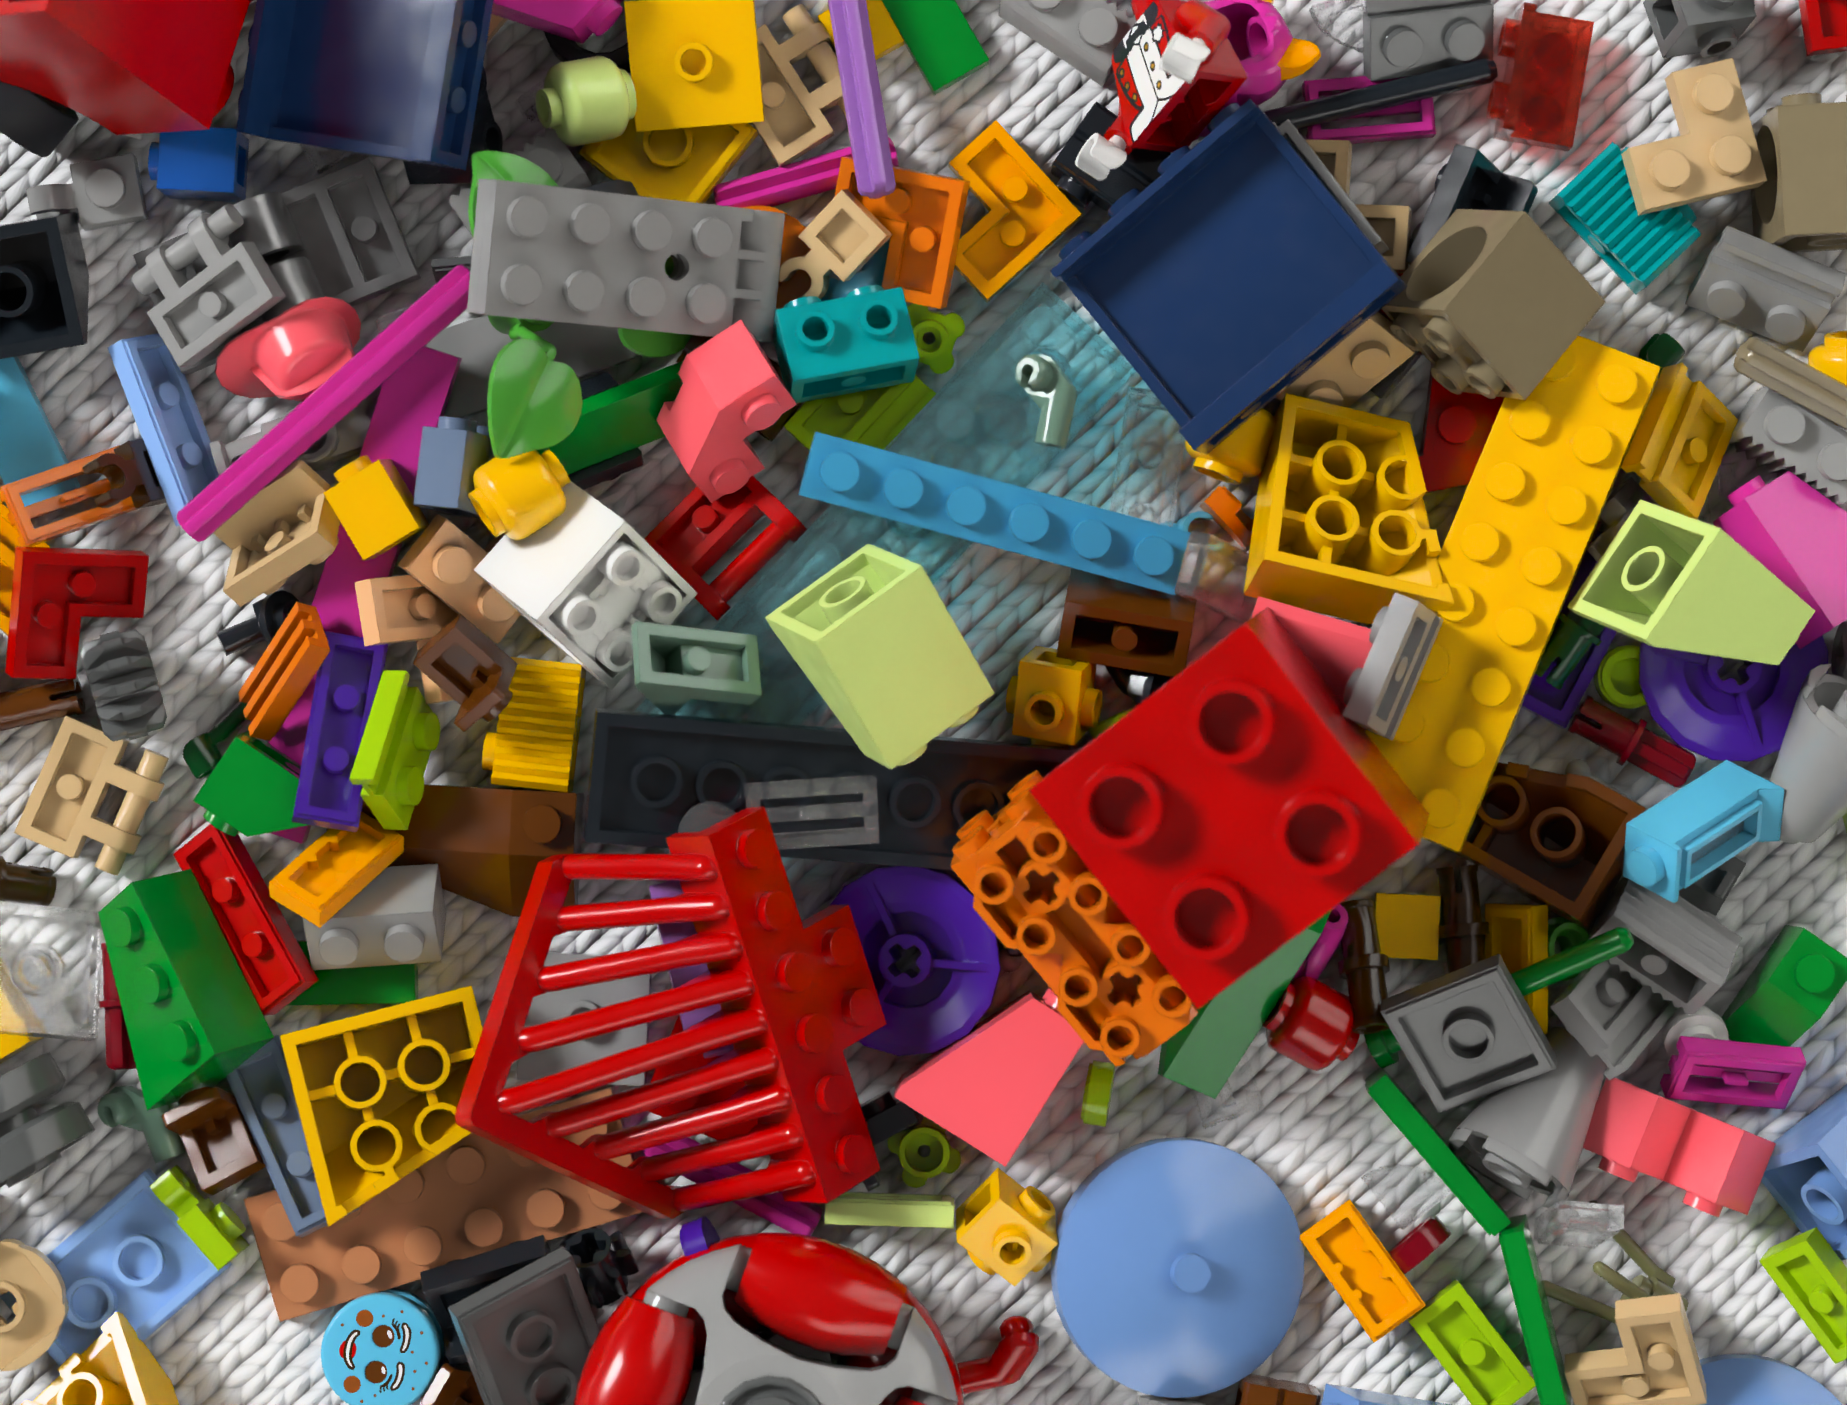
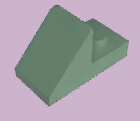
M636 621L631 626L635 687L664 714H676L690 699L752 705L762 695L757 635Z

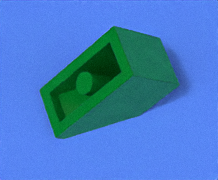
M249 730L234 738L193 800L207 809L203 817L211 825L231 836H236L238 832H241L249 837L307 826V824L292 822L301 765L263 739L250 737Z
M1785 925L1721 1017L1728 1030L1729 1040L1791 1046L1823 1016L1846 983L1847 957L1807 929Z

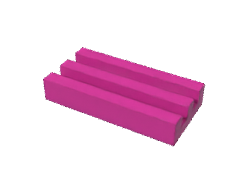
M1366 76L1307 80L1302 84V93L1305 101L1317 99L1319 96L1334 95L1401 78L1370 81ZM1433 97L1344 118L1356 119L1420 113L1421 122L1321 130V124L1307 127L1306 139L1349 140L1351 144L1433 138L1436 134Z
M1680 1036L1676 1044L1679 1055L1671 1056L1668 1063L1671 1074H1663L1660 1085L1665 1098L1786 1109L1807 1062L1800 1047ZM1690 1075L1719 1077V1078H1723V1079L1706 1078V1077H1696V1076H1690ZM1748 1080H1751V1081H1761V1082H1772V1083H1779V1084H1769V1083H1759V1082H1748Z

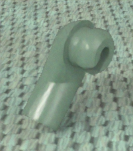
M1044 354L1026 355L1016 365L1015 378L1017 383L1041 409L1034 442L1053 448L1066 449L1077 399V390L1057 362L1051 357Z
M130 1085L115 1087L108 1094L101 1097L97 1108L101 1121L112 1128L120 1124L143 1132L155 1163L186 1152L179 1134L166 1129L161 1116L170 1110L168 1105L147 1111L142 1090Z

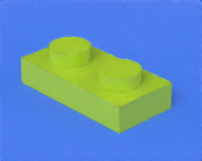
M1817 1227L1770 1247L1759 1262L1833 1362L1837 1364L1847 1359V1268Z
M1456 1279L1426 1301L1424 1308L1407 1319L1471 1405H1512L1536 1387L1534 1379Z

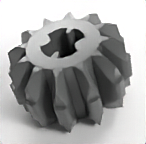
M136 629L121 633L117 630L99 635V639L85 642L81 651V657L104 735L113 742L126 738L134 740L148 736V732L163 728L167 718L166 710L144 636Z

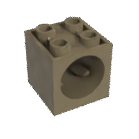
M1801 93L1782 97V105L1767 109L1766 115L1752 125L1767 181L1760 187L1751 189L1753 236L1794 253L1847 250V95L1846 102L1822 103L1821 94Z
M1456 209L1401 275L1400 278L1408 287L1385 305L1382 310L1393 321L1390 325L1392 333L1407 347L1415 351H1421L1433 364L1430 370L1432 376L1450 392L1455 394H1461L1462 392L1481 394L1490 399L1498 396L1526 400L1603 306L1605 300L1525 211Z

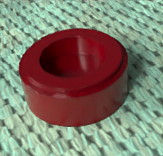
M1431 1215L1402 1238L1388 1253L1403 1274H1406L1435 1251L1452 1233L1437 1216L1433 1217Z

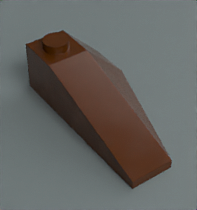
M1498 762L1460 854L1454 853L1473 865H1478V868L1536 903L1548 905L1550 911L1589 932L1622 876L1626 823L1647 809L1590 777L1571 773L1564 775L1532 769L1528 765L1508 762V764Z
M424 784L422 800L418 805L414 806L408 830H394L404 836V852L388 867L438 864L442 889L507 915L520 917L537 863L555 854H581L584 793ZM363 800L361 811L377 820ZM579 880L571 881L563 906L578 905Z

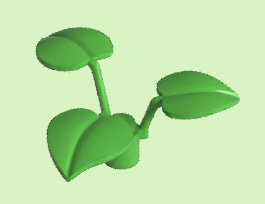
M499 151L473 153L471 155L472 185L468 203L472 236H474L479 179L504 180L556 187L558 185L541 167L518 155ZM671 257L665 262L667 276H670L674 269ZM488 315L492 326L497 331L509 335L512 339L498 353L489 378L487 418L494 457L499 459L510 458L556 445L566 439L578 424L583 401L581 385L575 371L565 363L554 361L557 353L556 347L534 333L547 329L552 325L553 321ZM618 328L619 338L626 348L635 354L653 358L669 356L681 351L693 336Z

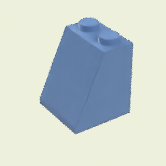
M1847 1084L1774 1141L1776 1145L1761 1180L1798 1229L1804 1233L1817 1227L1841 1261L1847 1259Z

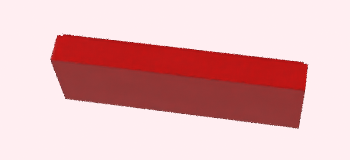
M209 824L173 854L182 871L192 870L263 1016L275 1015L319 980L274 899L270 898L269 889L238 834L236 836L228 835Z

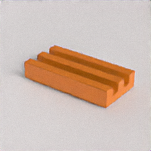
M119 446L0 487V500L2 503L5 502L8 507L9 513L7 516L11 526H16L19 533L17 540L21 547H33L137 510L130 496L112 507H95L34 529L31 522L32 519L110 491L111 486L107 478L28 506H24L21 499L23 495L85 474L83 471L84 465L103 454H115L114 449Z
M300 602L295 603L238 692L240 702L247 703L243 710L245 719L252 721L248 727L250 737L271 741L275 737L331 651L315 606Z

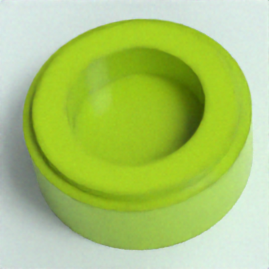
M1624 645L1608 650L1594 674V684L1599 696L1609 705L1621 709H1633L1646 704L1638 683L1639 646Z
M1093 1060V1063H1089L1081 1109V1120H1083L1084 1124L1106 1127L1115 1075V1065L1113 1063Z

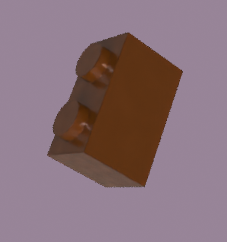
M1071 568L1056 657L1175 677L1186 667L1198 586L1178 583L1176 594L1171 595Z

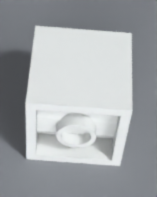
M570 481V483L562 487L566 499V509L562 515L527 538L513 540L505 534L476 566L474 571L549 641L609 689L613 690L634 666L631 626L636 621L670 625L698 593L624 519Z

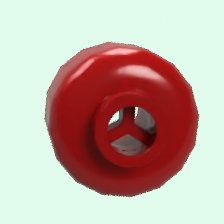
M1300 976L1290 982L1262 1026L1266 1028V1040L1272 1050L1315 1071L1328 1067L1336 1059L1340 1061L1346 1060L1355 1049L1360 1034L1353 1033L1355 1019L1349 996L1308 976Z

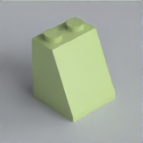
M1641 499L1568 605V608L1579 616L1653 647L1779 665L1790 648L1797 642L1800 633L1815 612L1813 608L1721 528Z
M869 543L765 617L777 637L863 754L891 770L896 766L906 765L919 758L926 751L928 742L947 728L960 726L972 719L978 712V706L995 694L922 565Z

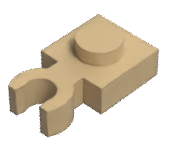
M848 189L841 190L798 236L811 250L805 256L794 257L785 261L780 267L779 280L781 282L789 281L798 270H804L810 275L811 287L802 297L815 296L822 299L828 290L829 275L832 272L843 282L850 281L892 234Z

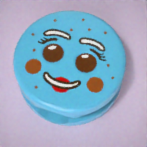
M399 1288L366 1294L349 1301L330 1321L321 1345V1362L325 1377L333 1391L349 1405H411L429 1389L438 1371L443 1366L445 1359L442 1328L431 1307L417 1295Z

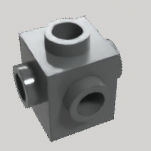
M1645 0L1643 2L1663 58L1700 53L1705 58L1722 55L1737 45L1739 37L1757 16L1754 10V0Z

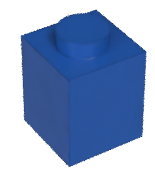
M210 127L209 130L161 132L159 142H152L149 148V177L151 180L157 181L156 189L170 199L240 202L246 199L249 139L233 128Z

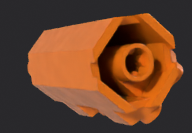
M1036 770L1024 777L1008 792L1007 796L1011 800L1009 804L993 816L987 810L981 811L956 833L960 841L952 849L954 855L950 867L973 893V908L1006 948L1019 949L1058 996L1057 1010L1089 1049L1103 1051L1115 1067L1126 1064V1057L1131 1054L1136 1060L1147 1056L1187 1026L1199 1012L1194 1008L1183 990L1028 791L1043 779L1042 775Z

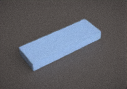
M160 334L121 339L107 348L141 437L144 440L176 526H181L176 518L178 511L219 476L209 444L211 441L186 376L181 373Z

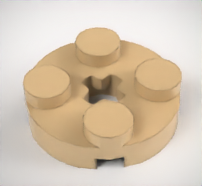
M16 1239L0 1241V1294H5L9 1291L17 1300L12 1306L13 1313L16 1315L12 1321L7 1322L5 1318L0 1316L1 1371H13L23 1368L42 1356L59 1336L62 1324L69 1311L66 1287L55 1264L38 1249L25 1245L22 1241Z

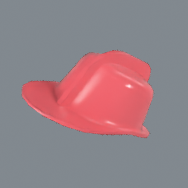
M326 296L307 299L287 309L279 316L243 332L228 342L217 356L215 373L220 384L235 395L248 398L277 396L282 399L303 402L355 356L354 347L360 338V319L355 308L343 299Z

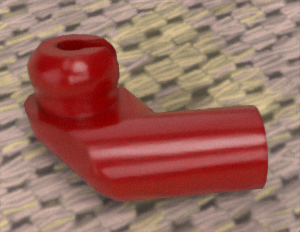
M1012 1316L1005 1319L999 1327L1002 1340L991 1356L957 1363L964 1395L1010 1385L1021 1379L1039 1349V1336L1033 1333L1034 1326L1030 1319L1024 1316Z

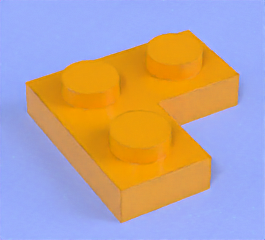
M996 120L949 162V168L959 179L970 181L969 190L989 211L988 214L959 239L954 266L988 303L1075 224L1082 214Z

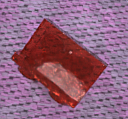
M1524 2L1514 14V19L1505 18L1502 24L1497 55L1507 57L1503 82L1494 80L1487 106V119L1496 120L1493 139L1568 152L1573 147L1594 22L1536 12L1537 4Z

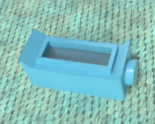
M1725 760L1626 823L1623 876L1672 903L1677 902L1681 889L1687 888L1755 842L1780 841L1785 789Z

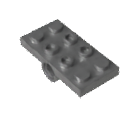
M369 157L281 194L279 192H267L232 205L241 214L243 225L228 235L230 249L240 242H254L286 297L195 365L179 368L181 373L189 375L215 364L217 356L228 342L243 332L279 316L287 309L307 299L325 296L343 299L353 307L421 278L374 163ZM187 233L134 254L133 257L138 269L140 270L146 265V256L160 245L171 246ZM201 256L186 267L188 281L207 267ZM159 288L150 294L154 307L165 299Z

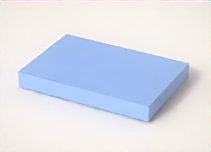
M150 1168L141 1173L47 1255L63 1278L69 1307L59 1336L47 1350L48 1354L59 1366L74 1352L82 1354L103 1333L100 1327L116 1311L123 1313L134 1328L139 1340L141 1339L144 1342L232 1265L230 1262L220 1270H217L176 1222L179 1220L178 1216L165 1206L149 1187L158 1179ZM8 1291L2 1294L0 1298L13 1312L12 1306L17 1300Z

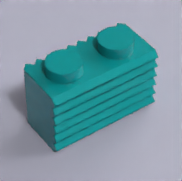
M1612 142L1548 204L1613 272L1637 294L1645 289L1701 236V233L1696 227L1692 226L1697 217L1688 204L1638 216L1621 155L1630 147H1625L1621 151L1619 146Z

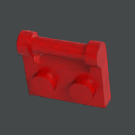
M752 475L741 489L731 494L723 495L713 503L696 486L644 540L698 593L694 598L718 621L731 608L727 602L789 540L795 544L808 532V529ZM765 515L772 523L708 585L701 577Z

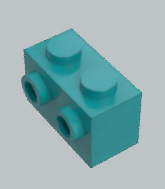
M868 285L852 290L846 297L821 301L819 297L806 296L788 302L784 308L776 309L773 342L783 382L796 403L914 381L920 357L902 287L884 290L879 285Z

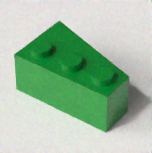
M191 869L131 882L98 912L147 1111L178 1102L183 1095L192 1090L216 1086L228 1074L233 1072L274 1038Z

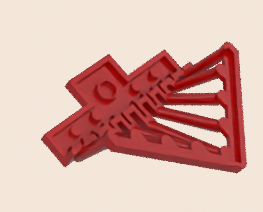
M765 806L746 808L701 832L675 833L667 837L666 841L671 854H555L538 862L455 1112V1121L458 1126L648 1215L661 1219H674L686 1211L777 1192L782 1193L784 1201L828 1204L881 1170L843 1050L887 1024L849 904L830 905L801 921ZM572 880L680 881L684 893L674 897L563 906ZM693 922L697 932L677 942L544 966L553 936L566 932ZM707 963L709 969L673 989L534 1026H524L533 997L547 992L561 991ZM716 1004L721 1006L720 1011L681 1033L515 1087L504 1088L512 1062L529 1053L543 1051ZM730 1044L734 1046L733 1050L703 1067L564 1110L547 1111L530 1121L514 1115L515 1113L524 1112ZM745 1081L746 1083L743 1088L724 1101L611 1133L593 1134L580 1145L562 1138L563 1136L578 1133ZM752 1119H758V1123L749 1133L654 1156H641L627 1167L609 1160ZM769 1155L771 1159L766 1169L686 1186H664L655 1182Z

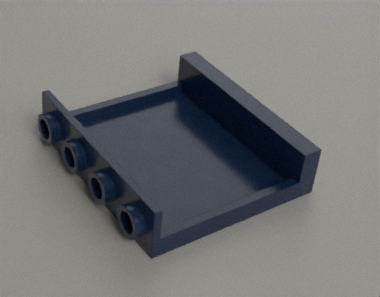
M257 0L253 24L248 35L249 52L243 88L238 98L239 115L236 131L274 141L466 170L494 0Z
M1251 99L1242 106L1235 102L1220 111L1207 126L1211 133L1192 149L1188 146H1183L1170 154L1157 169L1161 176L1142 192L1135 188L1120 197L1108 210V215L1111 219L1092 235L1089 231H1084L1070 240L1059 252V257L1062 261L1050 270L1056 279L1066 283L1181 426L1178 431L1193 450L1206 455L1408 287L1264 111Z

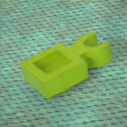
M178 1165L168 1169L149 1186L158 1199L178 1216L179 1220L176 1222L217 1270L230 1263L250 1245L241 1235L246 1231V1228L238 1215L223 1202L215 1205L209 1197L204 1199L197 1191L192 1180Z

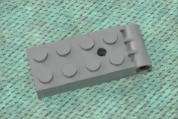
M479 179L467 312L491 316L715 337L737 321L742 320L757 341L773 342V323L777 303L785 213L513 181ZM671 257L674 269L671 275L667 276L665 262Z

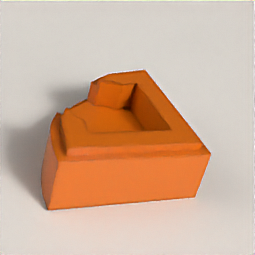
M1219 485L1199 507L1204 512L1211 514L1214 518L1213 520L1245 550L1251 542L1253 519L1249 518L1241 510V502L1225 486L1221 487Z

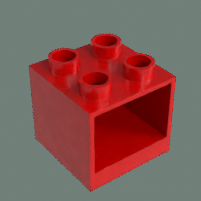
M1269 607L1241 625L1028 790L1197 1010L1418 846L1429 818V813L1363 728L1343 716L1346 709L1345 705Z

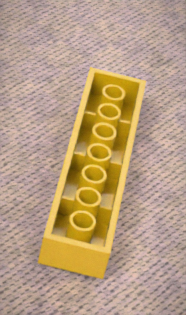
M1578 335L1526 400L1504 398L1437 559L1443 583H1449L1454 605L1450 610L1434 612L1437 617L1443 619V623L1393 741L1369 732L1367 729L1365 731L1429 813L1422 839L1460 854L1655 387L1660 366Z

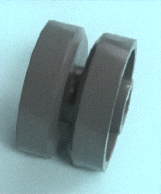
M50 1052L36 1057L0 1076V1187L7 1185L10 1188L59 1160L62 1157L60 1154L62 1151L95 1131L94 1126L79 1102L62 1103L41 1115H38L35 1108L58 1094L66 1081Z

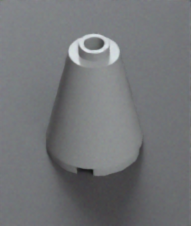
M1821 664L1810 670L1803 681L1769 780L1785 789L1780 840L1790 844L1814 842L1847 814V670L1843 676L1826 674L1831 664Z
M1552 1027L1548 1034L1545 1035L1557 1056L1556 1069L1487 1095L1454 1130L1449 1139V1147L1454 1152L1462 1145L1471 1151L1465 1163L1498 1186L1525 1200H1528L1533 1190L1548 1195L1549 1197L1543 1207L1550 1209L1562 1207L1569 1196L1604 1078L1603 1072L1607 1068V1065L1598 1054L1590 1057L1575 1037L1562 1027Z

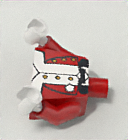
M1131 0L1136 23L1113 50L1111 60L1119 97L1118 118L1105 132L1104 137L1095 133L1085 142L1075 161V165L1097 181H1103L1107 178L1111 169H1116L1125 162L1127 155L1134 148L1173 153L1183 146L1189 147L1247 79L1245 69L1227 38L1231 25L1226 16L1199 0L1187 2L1180 0Z

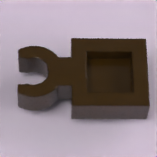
M143 438L128 441L115 448V454H103L83 466L85 475L101 473L110 482V491L94 499L98 507H112L130 496L135 509L167 503Z

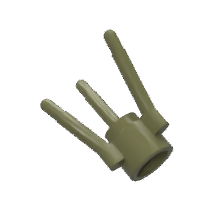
M1590 1201L1587 1205L1589 1211L1607 1212L1597 1201ZM1609 1214L1594 1216L1648 1276L1646 1278L1643 1275H1638L1630 1281L1603 1262H1595L1593 1271L1622 1292L1620 1300L1678 1293L1672 1289L1675 1278L1659 1268ZM1543 1280L1546 1296L1616 1324L1615 1308ZM1681 1295L1686 1312L1688 1299Z

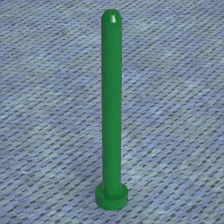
M1616 927L1518 970L1511 975L1524 997L1629 951L1634 944V940L1628 928ZM1391 1029L1373 1034H1364L1368 1049L1380 1068L1383 1069L1399 1062L1398 1051L1402 1050Z

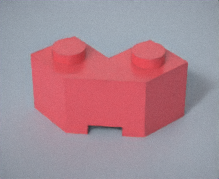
M742 320L737 321L686 355L678 372L683 382L675 401L664 402L656 419L688 476L711 503L723 495L738 491L748 482L752 475L754 476L765 469L747 437L756 431L770 427L783 413L797 405L765 351Z
M1606 1077L1594 1108L1583 1148L1602 1156L1598 1166L1599 1169L1633 1183L1639 1172L1663 1180L1686 1190L1683 1203L1719 1217L1723 1206L1748 1215L1776 1143L1620 1079L1613 1078L1608 1080Z

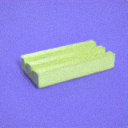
M845 1192L828 1204L825 1203V1224L954 1228V1198H951V1195Z

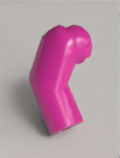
M1340 904L1331 910L1320 937L1293 979L1300 976H1308L1317 980L1338 948L1348 924V912Z

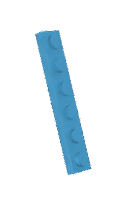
M814 432L798 495L1171 595L1176 594L1192 535L1188 531L820 432Z

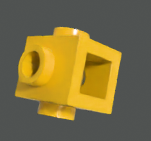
M1035 646L1019 661L1018 676L1013 675L1008 685L1006 712L1014 714L1012 735L1031 738V744L1074 746L1090 727L1095 728L1100 718L1103 699L1102 690L1094 689L1097 664L1056 657L1057 649Z
M997 1168L956 1209L957 1243L967 1250L971 1260L982 1271L989 1275L997 1273L1015 1287L1030 1271L1038 1272L1050 1262L1052 1249L1058 1244L1055 1208L1040 1190L1032 1186H1028L1025 1189L1005 1172Z

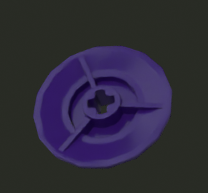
M1823 635L1802 649H1799L1795 643L1779 665L1743 660L1744 664L1737 670L1738 676L1741 679L1738 683L1733 678H1719L1717 670L1724 665L1722 657L1653 647L1641 642L1639 645L1638 683L1651 717L1677 745L1710 760L1753 761L1780 750L1803 681L1810 670L1821 664H1828V648Z
M893 866L876 868L844 886L830 904H849L887 1023L859 1040L858 1042L863 1046L896 1056L935 1053L968 1035L991 1006L1001 971L998 939L973 908L974 895L950 875L920 867ZM898 945L905 950L913 946L920 949L922 955L916 961L918 968L921 970L919 974L912 968L904 972L898 970L895 965L901 957L899 950L896 948Z

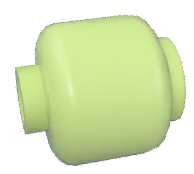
M604 56L560 62L554 65L547 72L544 80V89H539L536 93V110L541 124L545 128L555 129L560 140L568 146H580L612 140L624 133L629 120L634 118L636 114L637 98L631 76L626 70L619 69L612 60Z

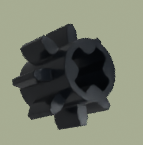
M595 1226L579 1231L570 1239L564 1241L566 1244L565 1249L574 1259L590 1304L595 1305L599 1309L602 1306L614 1303L622 1296L628 1294L627 1276L639 1272V1267L621 1231L618 1230L609 1236L605 1231L597 1229Z

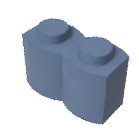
M439 416L438 427H422L413 500L414 506L436 510V512L453 516L480 519L470 502L468 493L475 490L473 483L474 472L477 468L494 458L487 426L477 425L478 422L474 420Z

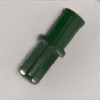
M1571 610L1567 614L1560 612L1558 618L1562 621L1551 634L1535 672L1539 677H1542L1554 659L1560 657L1559 661L1545 678L1546 682L1558 690H1561L1564 686L1563 683L1592 644L1600 646L1603 641L1598 636L1606 627L1579 616Z

